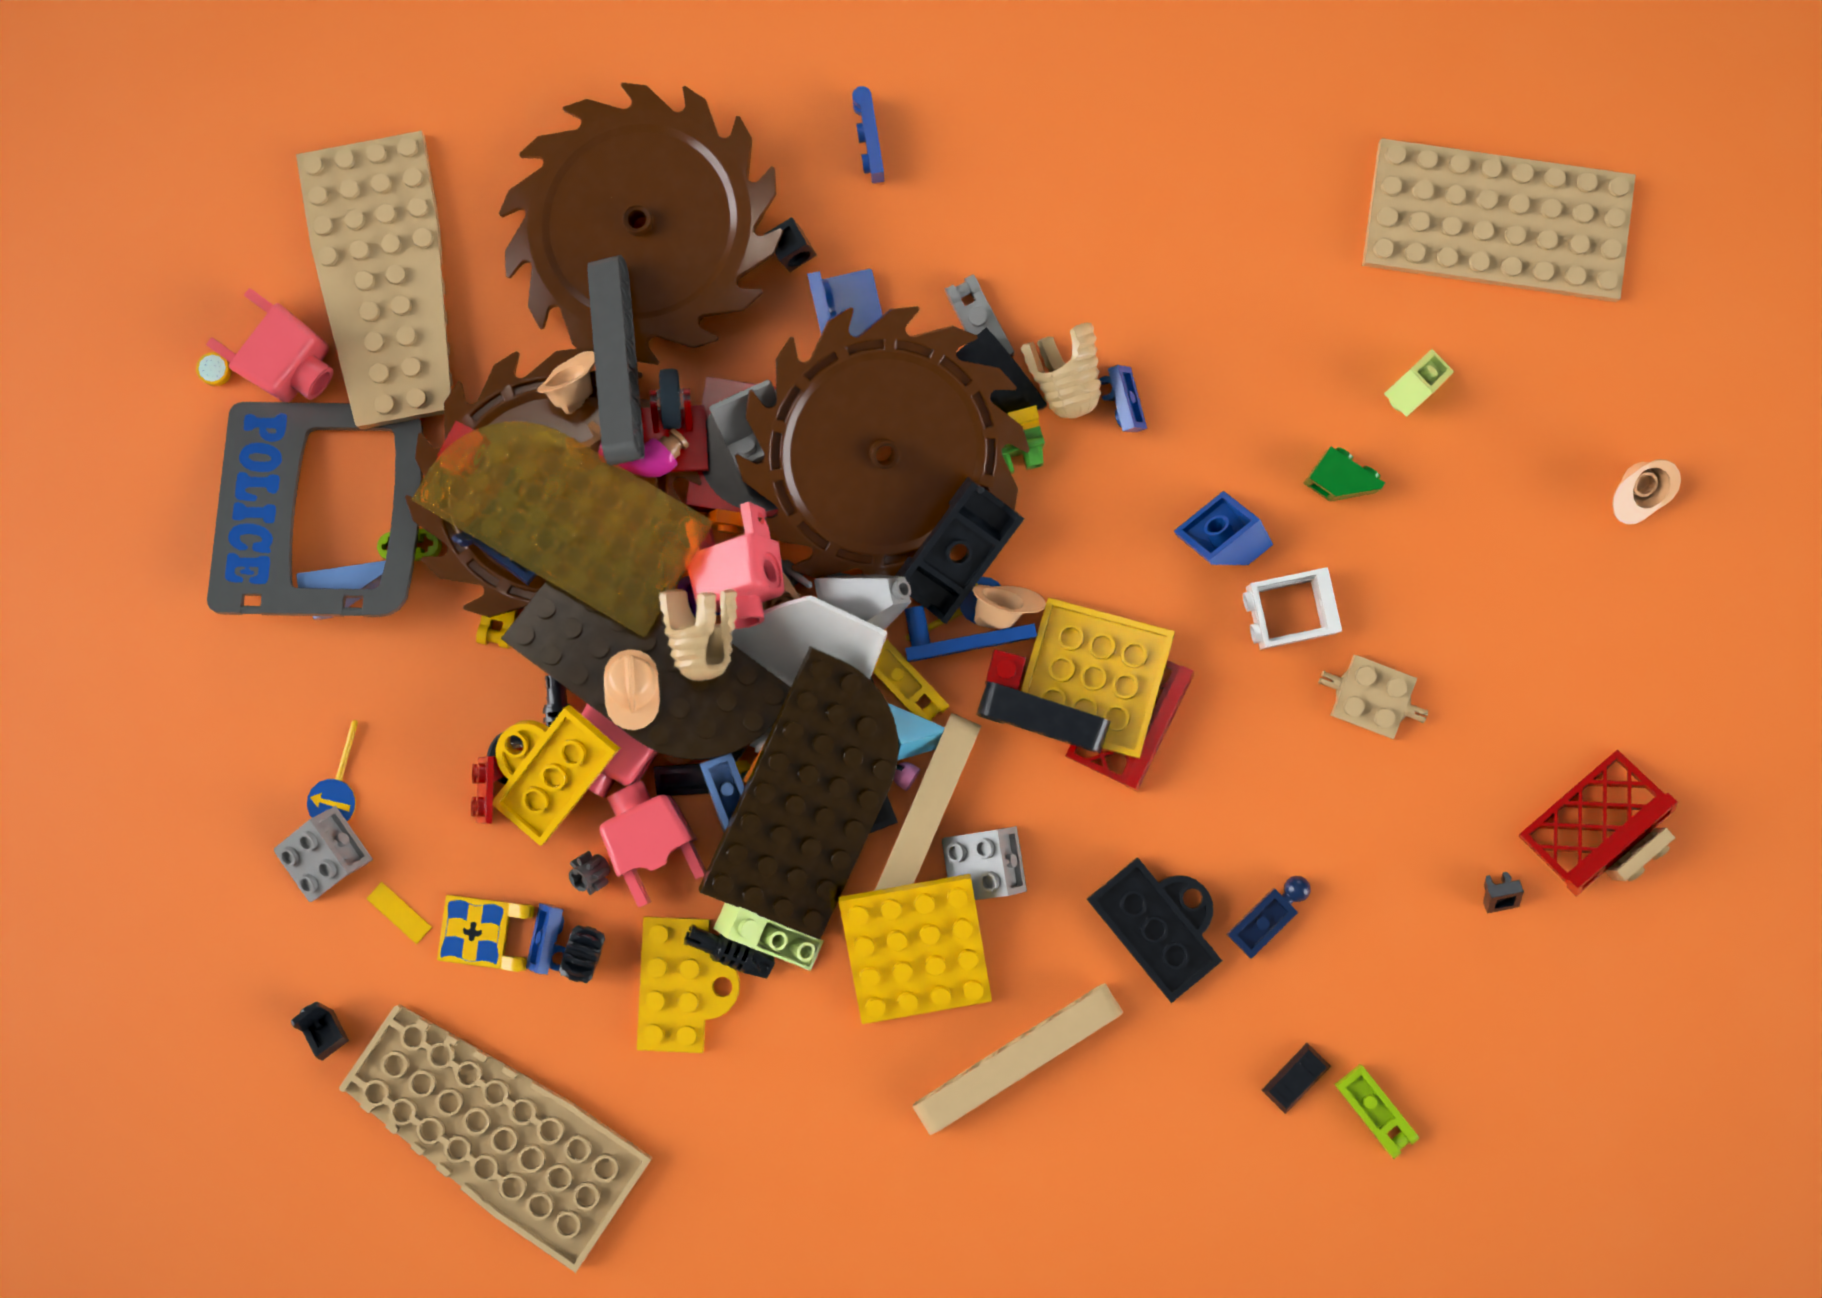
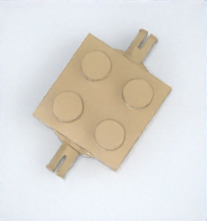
M1353 655L1349 668L1342 677L1323 670L1321 676L1332 680V682L1319 678V684L1336 689V701L1330 716L1388 738H1395L1400 722L1406 716L1421 723H1424L1426 718L1415 714V712L1428 716V710L1411 704V694L1417 681L1416 677L1358 655Z

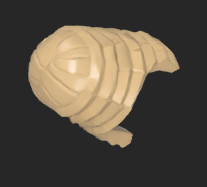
M1082 323L1070 330L1072 356L1067 363L1063 361L1053 337H1044L1037 342L1049 373H1045L1034 342L1023 344L1020 348L1024 354L1029 372L1034 375V381L1040 383V389L1045 393L1044 400L1049 403V408L1061 418L1073 419L1090 413L1098 404L1102 393L1099 389L1101 381L1097 378L1100 372L1096 367L1099 361L1096 357L1098 349L1094 345L1097 337L1094 334L1092 323Z
M672 589L659 594L660 610L664 613L663 622L666 625L665 634L669 637L668 645L672 648L670 655L675 660L674 666L685 677L694 681H704L718 677L726 671L731 661L730 653L733 650L730 644L733 639L731 632L735 629L734 621L737 618V592L734 589L720 591L721 624H715L716 594L714 592H702L697 595L696 618L689 607L687 591Z

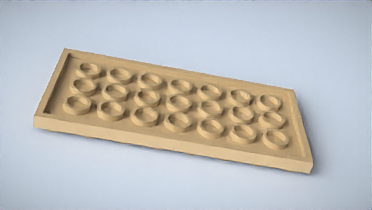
M1381 138L1377 148L1362 266L1618 302L1621 299L1636 175Z

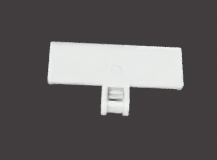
M811 595L763 610L765 619L761 624L749 628L734 629L731 632L733 637L732 644L790 687L809 646L851 664L870 679L887 636L886 630ZM772 727L758 740L750 744V746L755 748V752H760Z

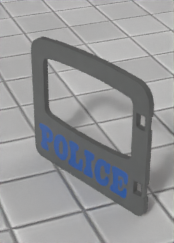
M239 402L233 405L229 411L207 595L209 608L215 613L222 615L262 614L337 617H385L399 611L408 598L419 534V525L411 517L405 496L409 495L422 502L423 473L415 460L418 433L423 434L421 419L359 429L355 425L350 403ZM315 430L390 431L394 433L395 486L391 529L381 582L375 589L295 588L293 586L292 542L298 482L308 435ZM245 596H261V605L244 606ZM346 598H363L362 608L345 607Z

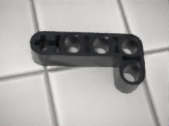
M989 681L986 683L976 713L977 716L1013 725L1096 753H1101L1111 723L1107 719Z

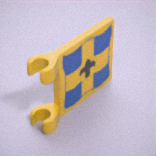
M446 895L437 961L497 968L514 972L526 970L527 958L505 956L504 954L509 917L533 918L534 906Z

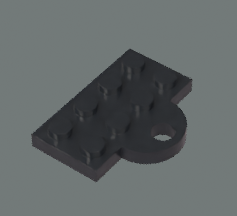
M1136 857L1086 898L1171 1003L1222 962V959L1202 936L1209 927L1213 917L1211 896L1207 889L1193 878L1176 875L1164 878L1158 882L1140 859ZM1193 888L1199 891L1201 901L1198 906L1189 908L1184 904L1183 895L1187 890Z

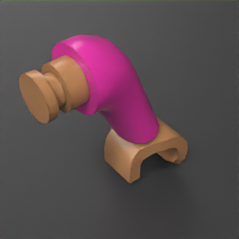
M592 420L587 424L593 435L591 439L586 442H577L574 437L566 438L567 449L571 456L586 469H597L608 464L602 451L600 427ZM672 428L668 432L670 435L668 438L663 436L659 441L652 438L644 443L645 456L643 459L613 465V467L640 476L661 477L678 465L675 459L681 454L679 450L681 448L685 450L689 447V444L676 429Z

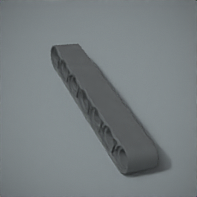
M622 255L589 262L587 265L601 444L605 460L610 466L643 459L645 456L630 280L627 264Z

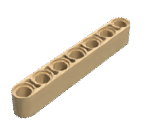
M951 713L875 890L914 884L978 736L981 725Z
M1106 983L1101 984L915 1102L912 1107L929 1135H932L1119 1017L1123 1010Z

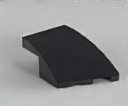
M987 327L977 335L976 340L967 343L956 353L957 358L960 360L1000 368L1017 387L1016 390H994L990 396L991 402L1006 414L1035 405L1037 410H1042L1047 406V403L1026 374Z

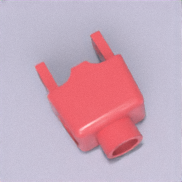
M249 287L244 296L267 313L236 354L213 337L209 339L206 345L229 361V368L282 402H290L298 392L309 400L316 398L325 390L333 376V369L322 361L329 352L328 344L280 303L271 304Z
M749 501L740 504L745 534L715 545L711 527L696 521L687 524L692 553L685 556V562L695 602L697 604V595L699 593L714 592L716 594V612L721 613L720 591L734 589L737 592L735 629L749 628L761 624L765 619L762 603L778 598L784 593L779 542L772 540L770 537L769 527L764 519L767 517L765 508Z
M587 704L582 716L620 747V750L588 789L605 798L615 781L627 786L639 782L659 753L635 740Z
M639 781L607 797L615 817L603 822L599 831L617 877H624L638 908L652 901L637 869L646 868L653 871L664 866L669 854L681 848L695 879L705 876V866L693 844L697 838L672 796L661 794L651 799L644 782Z

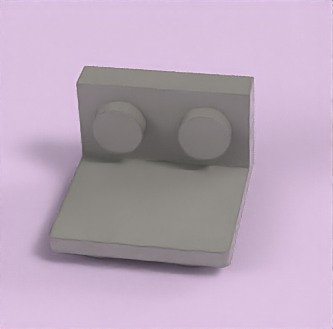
M770 380L763 381L709 408L738 471L739 468L734 455L739 454L753 462H760L764 458V452L745 414L748 391L751 389L764 406L771 407L776 403V392Z
M336 806L309 819L274 848V852L309 902H313L344 877L373 860Z
M1017 826L942 839L947 878L970 874L975 900L1027 892Z

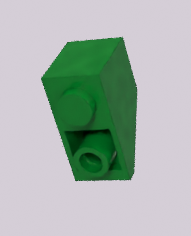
M1331 446L1324 452L1303 484L1328 501H1336L1375 494L1383 488L1385 482L1379 479L1380 474L1371 467H1361L1352 461L1353 456L1348 451L1340 447L1335 449Z

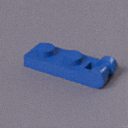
M859 86L853 91L852 99L853 109L862 119V123L856 124L859 143L865 142L867 154H861L864 174L870 173L872 184L885 182L872 95L867 87Z

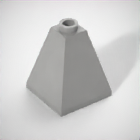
M856 574L814 579L818 599L884 630L911 603V588L903 576Z

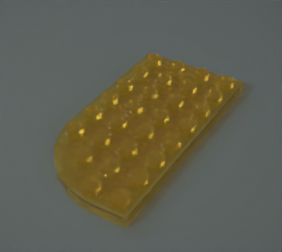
M521 421L490 424L467 433L456 440L435 460L411 499L645 638L661 612L659 594L666 590L675 589L714 523L712 520L619 465H608L605 457L568 435L545 425Z

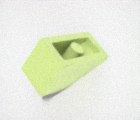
M1431 349L1384 394L1389 399L1391 406L1407 417L1434 393L1454 371Z

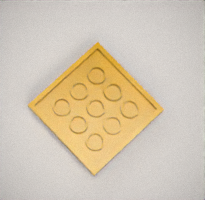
M1048 597L1021 691L1111 721L1102 749L1140 759L1175 631Z
M970 874L838 897L862 1024L992 1001Z

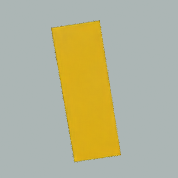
M382 881L366 898L416 945L432 928Z

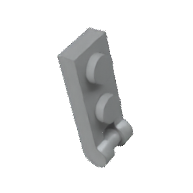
M974 274L966 277L964 283L956 287L951 285L944 289L965 331L978 335L987 327L1011 356L1014 355L1015 352ZM971 294L974 302L964 306L961 298Z

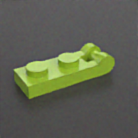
M1359 1064L1334 1084L1393 1159L1401 1154L1400 1150L1408 1143L1412 1145L1420 1139L1363 1065ZM1397 1126L1400 1133L1391 1139L1387 1133Z

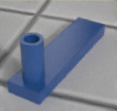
M924 606L904 609L911 647L905 648L908 662L1035 639L1037 637L1035 623L931 643Z

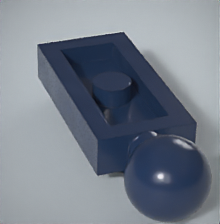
M1292 876L1285 882L1282 895L1275 888L1270 890L1226 935L1252 959L1298 914L1291 904L1293 902H1302L1308 898L1311 892L1308 880L1302 876Z

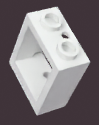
M1328 567L1254 582L1246 586L1247 592L1243 593V602L1246 611H1251L1254 624L1250 625V633L1253 643H1258L1260 650L1342 632ZM1311 582L1321 628L1269 639L1259 592Z

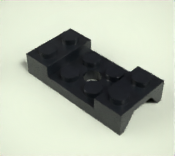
M969 477L966 478L949 501V509L913 557L909 556L895 575L905 577L911 588L910 597L926 607L945 624H947L1024 520L1017 511ZM954 545H965L967 552L962 559L953 560L950 558V550Z

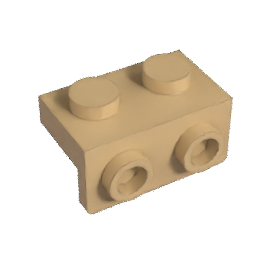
M1655 828L1605 871L1612 880H1628L1629 882L1635 880L1645 871L1643 866L1651 859L1657 860L1669 851L1670 847L1668 844L1675 839V836L1668 828Z

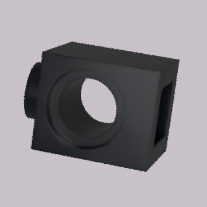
M792 217L765 233L766 235L779 228L783 230L775 254L789 272L817 256L804 231Z

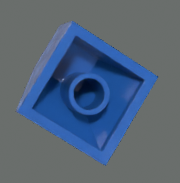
M1225 491L1221 492L1174 530L1176 536L1211 565H1249L1273 545L1261 520Z

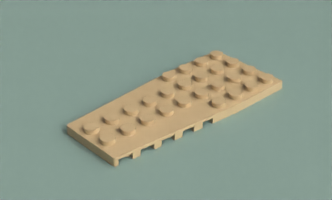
M416 131L296 154L310 246L355 425L359 429H367L444 414V402L451 393L453 382L449 367L450 345L447 341L446 330L448 320L444 305L445 282L442 278L441 267L443 257L440 223L424 133Z
M400 1004L393 1007L339 1087L340 1091H346L361 1104L360 1107L368 1114L371 1112L386 1124L385 1128L391 1133H397L411 1145L410 1148L419 1156H425L437 1166L436 1170L446 1178L450 1177L459 1184L464 1193L492 1216L575 1273L653 1158L570 1100Z

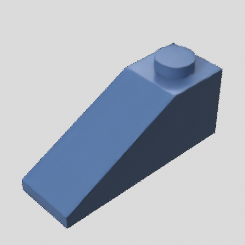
M385 561L297 573L298 588L375 589L380 585ZM346 598L345 607L351 606L361 598ZM313 616V619H328L333 616Z
M732 753L699 764L723 832H725L745 788Z

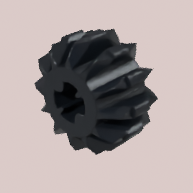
M578 925L573 928L560 964L561 976L567 977L568 980L574 982H589L593 978L605 941L604 933L589 926Z

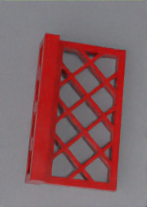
M1167 660L1165 668L1172 670L1168 681L1160 685L1159 690L1163 689L1159 699H1156V705L1152 713L1140 759L1129 758V756L1125 755L1127 765L1122 775L1110 771L1105 757L1114 755L1116 752L1108 751L1103 753L1101 751L1099 755L1086 759L1075 754L1077 746L1070 745L1065 756L1138 792L1194 677V671ZM1101 759L1104 767L1094 763L1093 761Z
M1617 749L1523 830L1519 837L1567 884V888L1577 897L1675 811L1678 801L1669 793L1665 794ZM1617 761L1627 770V781L1607 780V769ZM1603 773V780H1595ZM1631 775H1632L1637 781H1631ZM1587 786H1603V801L1582 802V791ZM1607 787H1627V803H1607ZM1632 788H1646L1654 798L1647 804H1632ZM1578 795V801H1571ZM1563 807L1578 808V824L1558 823V811ZM1582 808L1602 809V825L1582 824ZM1607 809L1627 810V822L1622 826L1607 825ZM1632 810H1639L1634 816H1632ZM1554 816V823L1547 822ZM1539 828L1554 829L1553 845H1539L1531 835ZM1558 829L1578 830V846H1559ZM1582 830L1602 831V843L1598 847H1582ZM1607 831L1614 832L1607 838ZM1546 851H1553V858ZM1557 852H1578V864L1567 873L1557 863ZM1582 853H1590L1582 860Z

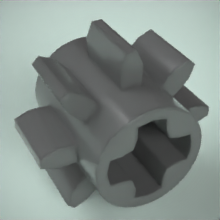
M587 851L570 862L574 869L569 872V879L578 891L583 892L587 890L589 895L609 884L606 876L610 873V867L603 856L599 854L592 856L591 852Z

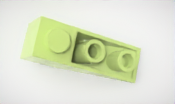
M724 903L713 928L730 940L811 971L824 942L822 939L819 940L758 916L747 909L738 908L728 903Z

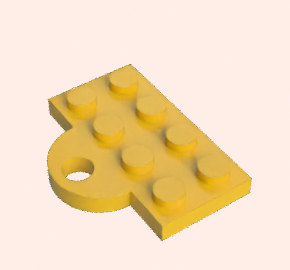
M570 704L561 711L550 727L534 720L517 722L507 728L497 741L496 760L501 772L508 781L493 799V806L538 845L542 846L620 750V747ZM512 735L518 736L522 740L524 745L523 751H518L512 747L510 742Z
M643 917L636 1050L703 1053L705 1020L722 1016L736 1002L740 991V979L737 970L712 961L709 953L689 945H684V938L687 931L690 932L689 927L691 924L710 932V919ZM726 977L731 981L732 991L729 995L721 996L715 992L714 982L717 978Z

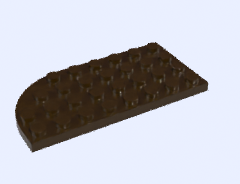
M586 534L580 537L501 638L505 643L611 722L613 721L608 716L605 705V666L610 658L620 651L628 649L640 650L649 655L655 662L658 671L659 711L654 720L645 728L638 730L621 729L644 746L674 758L713 759L749 746L764 735L775 723L791 688L732 643H730L733 649L730 653L731 661L722 675L704 681H694L682 675L680 670L674 666L675 660L670 655L672 648L668 645L669 637L665 634L666 625L663 622L664 613L660 610L659 594L662 591Z
M809 646L699 887V891L702 894L738 908L742 907L756 913L758 916L819 940L824 933L839 900L838 897L842 894L889 792L895 776L899 753L897 727L887 701L876 685L851 664Z

